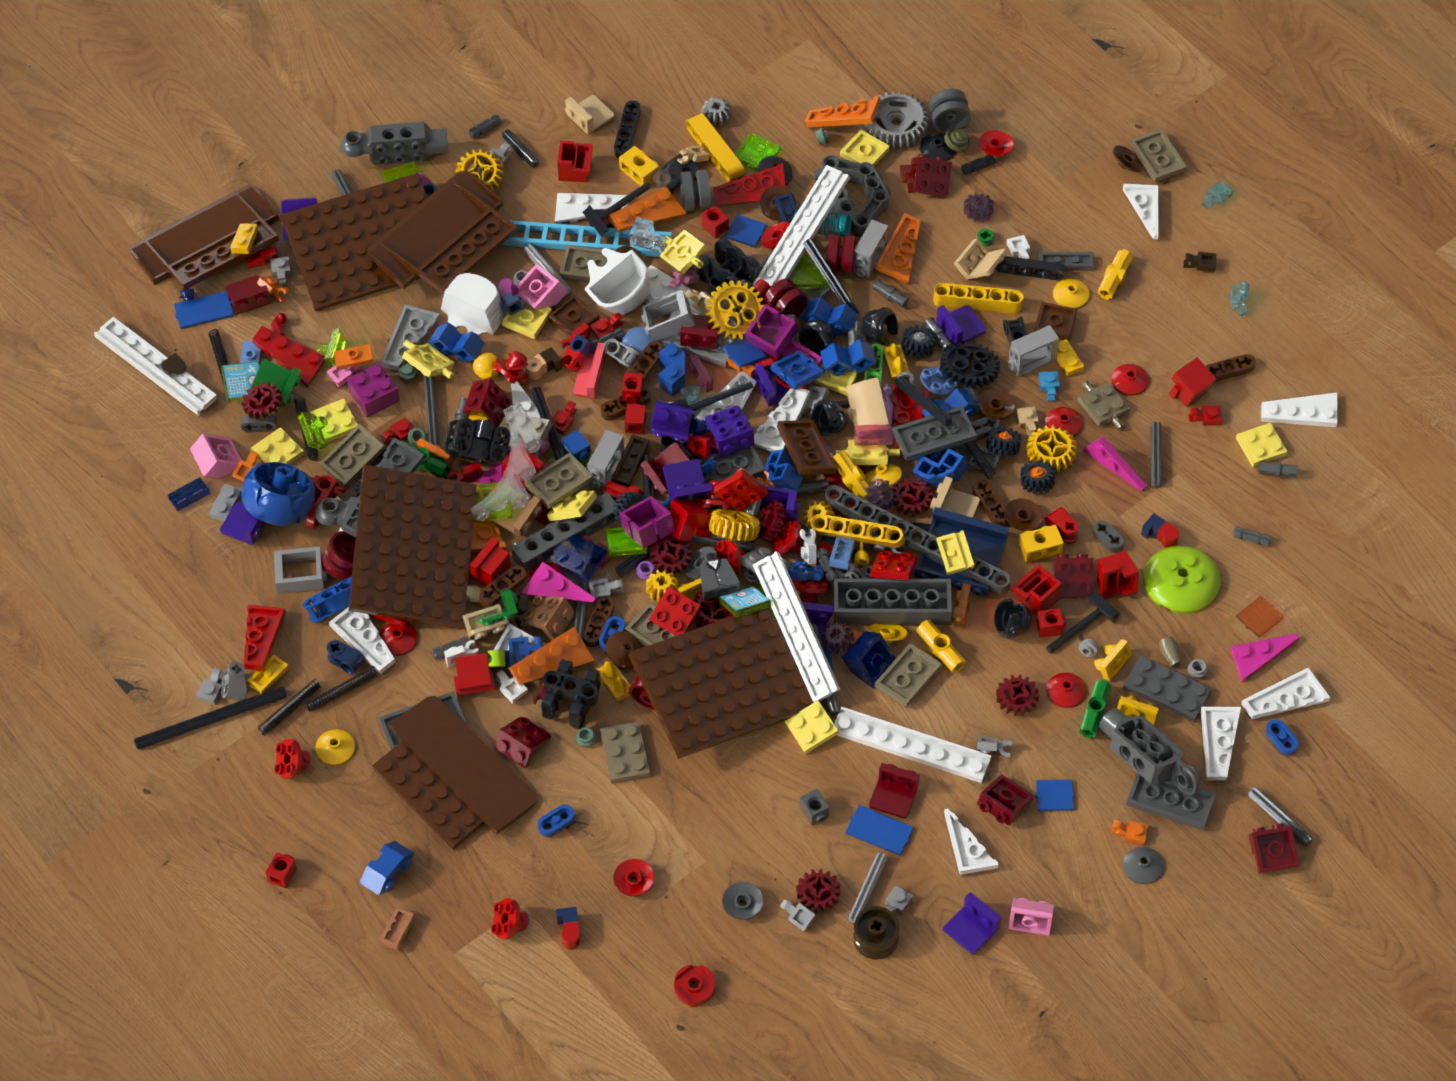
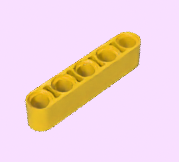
M698 114L685 121L689 133L699 146L710 154L709 159L727 182L745 175L742 163L704 114Z
M949 283L937 284L934 287L933 302L939 307L944 305L946 308L959 309L968 305L972 310L1008 314L1020 313L1023 308L1024 299L1023 293L1018 290Z
M817 514L811 519L812 528L821 536L840 537L899 548L905 543L904 533L896 526ZM818 522H825L822 528H816ZM843 524L844 527L841 531H835L837 525ZM857 527H861L862 532L855 535L854 530ZM880 530L881 535L879 537H872L874 531ZM895 533L900 534V537H899L898 540H896V541H892V540H891V537H892L893 534H895Z

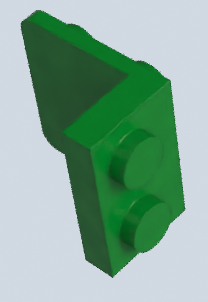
M265 359L261 362L252 385L257 387L259 382H262L263 385L266 382H269L270 385L275 384L281 392L283 400L280 403L282 404L281 407H283L286 403L290 404L294 396L292 390L294 386H298L301 380L299 376L301 370L294 367L290 371Z
M508 588L499 590L505 609L477 617V623L488 626L494 624L495 620L499 618L503 620L513 618V614L518 613L515 605L518 604L516 593H513Z

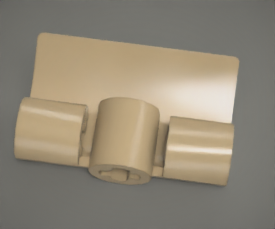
M878 378L864 380L846 388L850 406L848 408V416L854 424L857 438L872 439L874 437L873 432L890 428L882 388Z

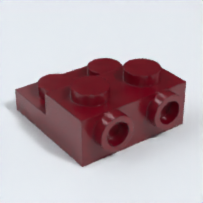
M1001 774L981 792L977 805L982 812H989L995 816L999 823H1005L1010 826L1020 817L1022 810L1033 801L1034 795Z
M1284 823L1272 825L1270 830H1265L1264 827L1252 829L1253 833L1248 834L1252 855H1255L1259 874L1300 866L1291 826H1284Z

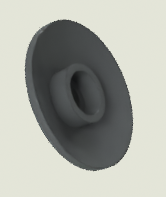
M703 547L691 556V561L685 569L687 577L690 579L700 578V565L706 563L704 556L709 553H715L717 558V552L713 547Z
M1137 847L1125 855L1123 869L1127 877L1139 884H1150L1161 877L1164 863L1161 856L1155 850L1148 847Z
M738 882L729 886L724 892L722 898L723 908L732 918L748 920L755 917L761 911L763 895L755 885L747 882ZM741 902L746 903L745 906H740L739 904Z

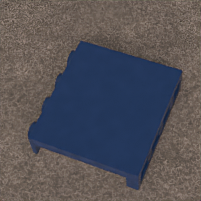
M934 508L929 533L936 537L964 531L970 553L998 568L1009 535L1008 527ZM937 546L930 547L931 550H937L939 548ZM922 554L917 566L914 568L915 576L919 579H951V586L959 591L967 590L977 596L985 595L989 597L991 591L989 586L978 584L959 573L947 575L945 566ZM982 572L980 575H981V576H988L989 573H988V572Z

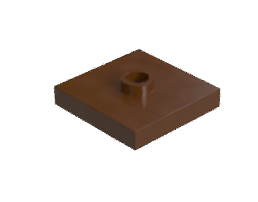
M575 295L571 296L548 315V320L569 337H571V332L584 322L590 326V324L600 319L598 313Z
M1041 302L1034 332L1050 325L1060 340L1067 339L1070 342L1078 309Z

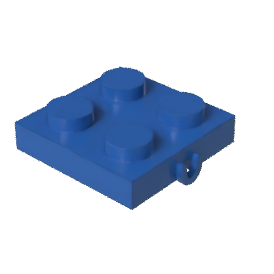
M800 350L771 364V370L794 390L823 377L824 370L815 364L813 358L809 359Z

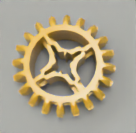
M481 148L479 153H476L474 149L471 155L466 152L467 158L461 157V162L457 163L458 169H456V174L460 171H467L469 166L474 163V167L469 169L468 172L480 179L493 192V187L499 188L498 183H502L503 179L501 176H504V171H502L503 164H500V158H496L495 153L490 155L489 150L483 153ZM480 161L487 162L489 164L483 165L480 163ZM478 167L482 172V178H480V174H478ZM493 173L492 177L485 182L486 178Z
M1045 425L1044 430L1038 428L1037 432H1033L1031 437H1029L1026 445L1027 456L1030 458V461L1033 460V463L1036 461L1042 462V460H1044L1045 464L1051 463L1050 466L1053 465L1057 473L1060 471V468L1065 471L1067 466L1071 467L1072 462L1076 459V440H1073V434L1068 435V430L1062 431L1061 427L1055 429L1054 425L1048 428Z
M718 509L711 513L712 516L708 528L712 534L731 541L745 542L752 541L758 536L760 522L754 515L732 509Z

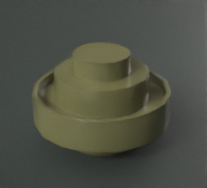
M950 128L944 136L947 146L956 152H964L970 145L968 135L959 128Z

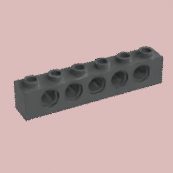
M608 492L597 496L581 517L552 522L544 529L532 533L523 541L516 542L511 547L512 558L526 572L532 570L535 566L551 559L617 521L614 518L616 515L613 514V510H616L613 506L614 504L617 505V503Z

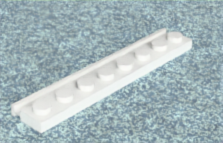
M826 165L759 273L753 286H756L759 279H763L772 287L777 281L790 277L806 251L803 246L804 241L814 238L849 181L850 176L848 174H844L842 171Z
M112 317L100 327L98 332H94L95 338L198 416L202 410H206L218 399L214 392L186 371L180 375L163 373L161 364L167 357L116 318Z
M776 551L773 555L767 556L753 564V567L769 599L768 601L813 702L817 700L820 702L834 692L839 691L840 688L782 557Z
M842 706L834 723L839 731L837 736L979 783L983 782L991 761V755Z

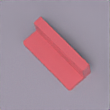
M598 342L596 351L593 354L589 353L585 361H583L582 367L577 374L573 390L574 396L595 399L606 356L604 350L605 343Z

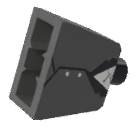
M715 553L705 555L706 563L700 565L703 601L739 591V580L728 560L725 558L717 560Z

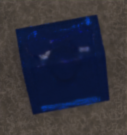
M574 535L559 543L550 561L556 568L588 584L606 555L607 550L578 535Z
M864 631L841 657L850 672L874 689L876 688L875 682L896 659L881 633Z

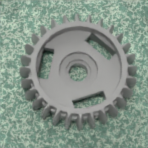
M892 91L890 95L885 92L884 97L879 95L881 103L873 123L864 125L866 133L887 145L893 146V149H895V146H899L902 149L904 145L908 148L910 143L915 145V141L920 142L921 138H924L925 133H927L929 126V112H927L924 102H919V98L914 99L913 94L907 96V92L904 95L900 91L898 94H894ZM897 120L900 121L901 124L894 125L892 124V122ZM876 121H877V122H880V123L882 124V126L884 127V129L881 128V127L876 123ZM913 124L916 125L912 129L908 130Z

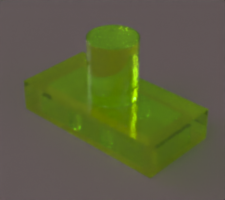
M333 329L329 344H318L317 352L325 355L324 359L330 369L336 365L334 351L343 350L345 347L346 338L340 329Z
M301 412L298 415V419L308 446L317 449L325 448L327 444L322 429L328 425L327 419L323 416L317 419L316 414Z

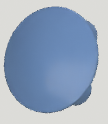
M635 327L628 330L622 339L624 345L633 348L640 354L653 341L651 336H647L644 327ZM656 347L651 350V354L656 351Z
M940 365L938 367L925 368L920 375L924 387L935 394L948 395L957 386V382L951 383L952 378L946 379V374H942Z

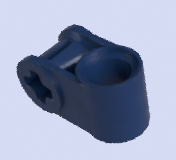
M339 640L330 641L327 645L328 661L348 674L353 675L365 660V656L359 650L351 648Z

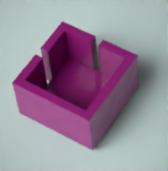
M765 304L756 316L757 321L753 320L746 330L745 336L747 342L778 359L797 333L798 327L796 321L784 314L780 316L779 311Z
M380 363L366 369L365 374L360 372L347 379L349 392L366 417L400 401L398 388L391 378L388 377L387 372Z
M652 496L619 513L623 530L632 539L634 538V541L643 549L658 541L657 538L662 539L675 532L671 513Z

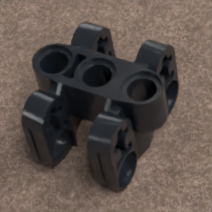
M721 237L715 243V258L721 265L720 267L716 264L715 259L709 256L701 255L698 258L704 262V265H700L702 268L697 267V274L700 275L699 278L703 282L708 283L709 295L713 291L717 292L716 287H722L724 282L729 286L731 280L736 285L737 281L745 279L747 282H751L753 286L760 273L759 262L752 256L747 257L740 248L732 245L725 237Z
M469 418L453 420L447 426L444 451L448 455L484 464L502 462L507 456L510 431L506 427L495 428L494 422L486 420H471ZM450 442H452V447L455 452H451L449 450L448 445ZM500 449L502 455L500 459H497Z
M562 659L557 671H548L543 676L546 692L541 703L542 717L549 720L553 718L556 710L559 711L558 700L571 703L569 723L571 727L580 730L590 707H593L598 702V692L601 686L600 671L589 668L585 678L581 679L572 676L574 673L573 662Z

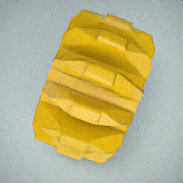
M814 500L813 506L807 504L809 510H803L804 517L802 520L806 523L805 526L813 529L811 526L813 516L817 514L835 516V513L831 511L832 507L829 504L826 505L824 501L818 504ZM818 522L816 528H822L825 522Z
M657 569L656 574L650 573L649 579L646 580V592L650 594L651 599L657 598L659 603L668 586L678 591V580L674 578L673 572L667 574L665 569L663 573H660Z

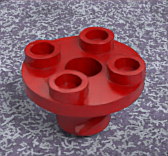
M512 351V353H508L509 358L507 360L503 358L496 359L492 367L493 370L505 375V379L508 382L524 384L528 380L529 376L523 370L528 365L527 357L523 353Z
M710 481L709 483H711L713 490L707 497H699L697 502L701 503V506L705 508H713V505H720L721 509H732L730 504L714 493V487L723 481Z
M789 519L784 522L781 532L770 542L773 545V552L777 551L780 555L788 550L795 555L801 553L804 540L799 535L801 530L799 522Z
M731 540L718 541L715 547L717 560L727 559L735 575H737L740 568L743 569L744 567L741 563L742 556L746 555L745 551L739 549L737 544Z
M791 579L795 589L799 591L801 602L816 603L818 602L817 594L826 593L829 589V582L827 580L814 581L807 579V581Z
M286 739L276 745L277 755L274 771L277 775L284 779H293L300 769L304 770L309 767L311 761L310 754L307 751L301 750L296 740Z
M505 898L501 902L495 903L494 919L491 926L492 934L500 939L508 940L514 936L516 931H524L527 928L529 917L526 912L520 911L516 900Z

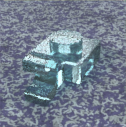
M1218 181L1207 190V193L1204 195L1206 200L1202 202V205L1209 208L1214 202L1221 204L1232 196L1233 190L1221 181Z
M1246 281L1232 286L1230 289L1229 302L1232 303L1231 309L1233 311L1238 309L1239 316L1247 313L1244 301L1249 298L1250 284Z

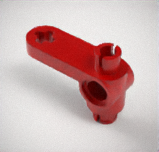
M329 475L310 477L315 486V495H318L319 498L308 515L306 522L308 528L314 530L318 528L320 522L317 521L315 516L316 508L323 500L336 498L346 492V489L339 487V483L335 482Z

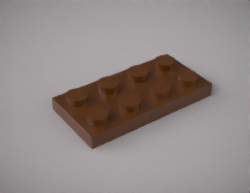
M814 420L778 421L777 428L799 475L835 474L837 467Z

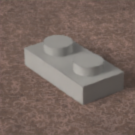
M224 484L209 512V517L224 522L235 503H238L242 489Z

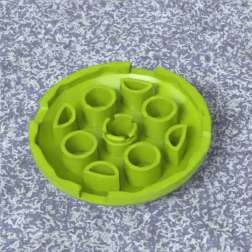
M1179 545L1164 548L1149 559L1144 569L1143 583L1147 594L1157 605L1169 608L1171 612L1185 614L1203 610L1214 601L1220 590L1221 577L1215 562L1207 554L1190 546Z

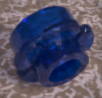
M194 288L180 290L181 296L179 298H183L184 301L193 300L197 293L194 291Z
M696 419L692 424L691 433L699 436L704 435L707 431L705 420Z

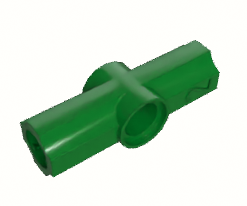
M401 441L425 454V460L416 469L417 471L428 472L438 478H445L451 468L449 463L431 455L426 448H417Z
M1101 679L1095 682L1079 731L1084 737L1092 738L1097 735L1112 689V685L1108 681Z

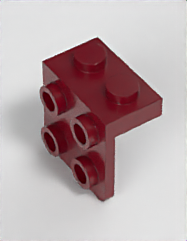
M918 154V157L912 158L911 165L916 166L913 191L921 194L946 197L948 195L952 162L945 161V158L940 157L931 159L928 155Z
M256 275L226 285L225 289L236 315L271 304L267 286L260 287L257 284L260 276Z
M692 314L695 326H681L680 345L717 350L719 329H712L715 325L714 322L708 323L712 319L711 316Z
M491 378L473 381L463 412L467 416L482 413L489 421L494 422V426L497 428L506 412L508 413L511 399Z
M673 443L656 458L643 461L641 466L643 467V473L654 483V489L661 495L669 494L662 467L668 464L690 461L679 443Z
M1057 554V558H1053L1054 577L1062 583L1060 597L1091 596L1093 594V558H1088V554H1077V558H1069V554Z
M519 717L499 730L493 748L521 767L526 768L530 764L534 750L551 739V734L532 723L528 718Z
M881 763L878 781L870 799L869 807L900 818H906L919 787L920 774L912 770L898 768L893 764Z

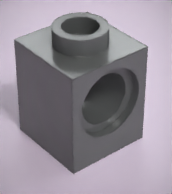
M818 789L800 797V808L811 825L822 823L829 817V806ZM813 807H818L819 809H818V810H813V809H811V808H813Z

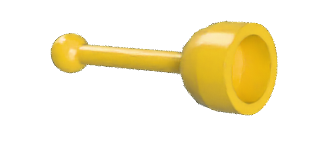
M859 527V534H860V533L862 532V528H861V527ZM859 542L860 550L854 555V563L857 562L858 566H865L869 564V554L863 550V542Z

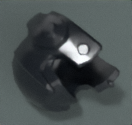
M887 307L867 312L862 320V330L865 336L878 342L880 345L889 346L890 343L886 340L885 335H883L884 324L887 326V331L890 334H898L896 315Z
M810 320L799 331L800 344L821 356V351L818 349L824 350L834 343L836 338V332L833 327L822 320Z
M822 399L818 401L811 413V420H814L821 436H830L831 433L839 434L848 423V417L844 408L833 400Z
M1011 598L1001 601L997 605L994 614V624L999 635L1003 638L1011 639L1027 631L1032 622V614L1029 608L1024 604H1014V600Z

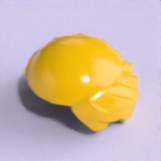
M487 352L478 355L473 362L475 374L483 380L496 378L499 373L493 370L492 367L497 356Z

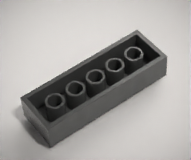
M834 579V624L837 622L841 624H921L925 620H931L933 624H951V579Z

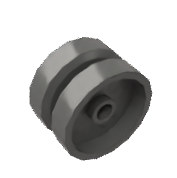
M945 89L937 92L929 100V110L932 115L933 126L936 130L946 133L950 128L962 130L971 121L967 97L961 90Z
M706 169L696 171L695 182L690 171L681 172L680 191L684 210L694 211L696 199L701 210L710 209V190Z

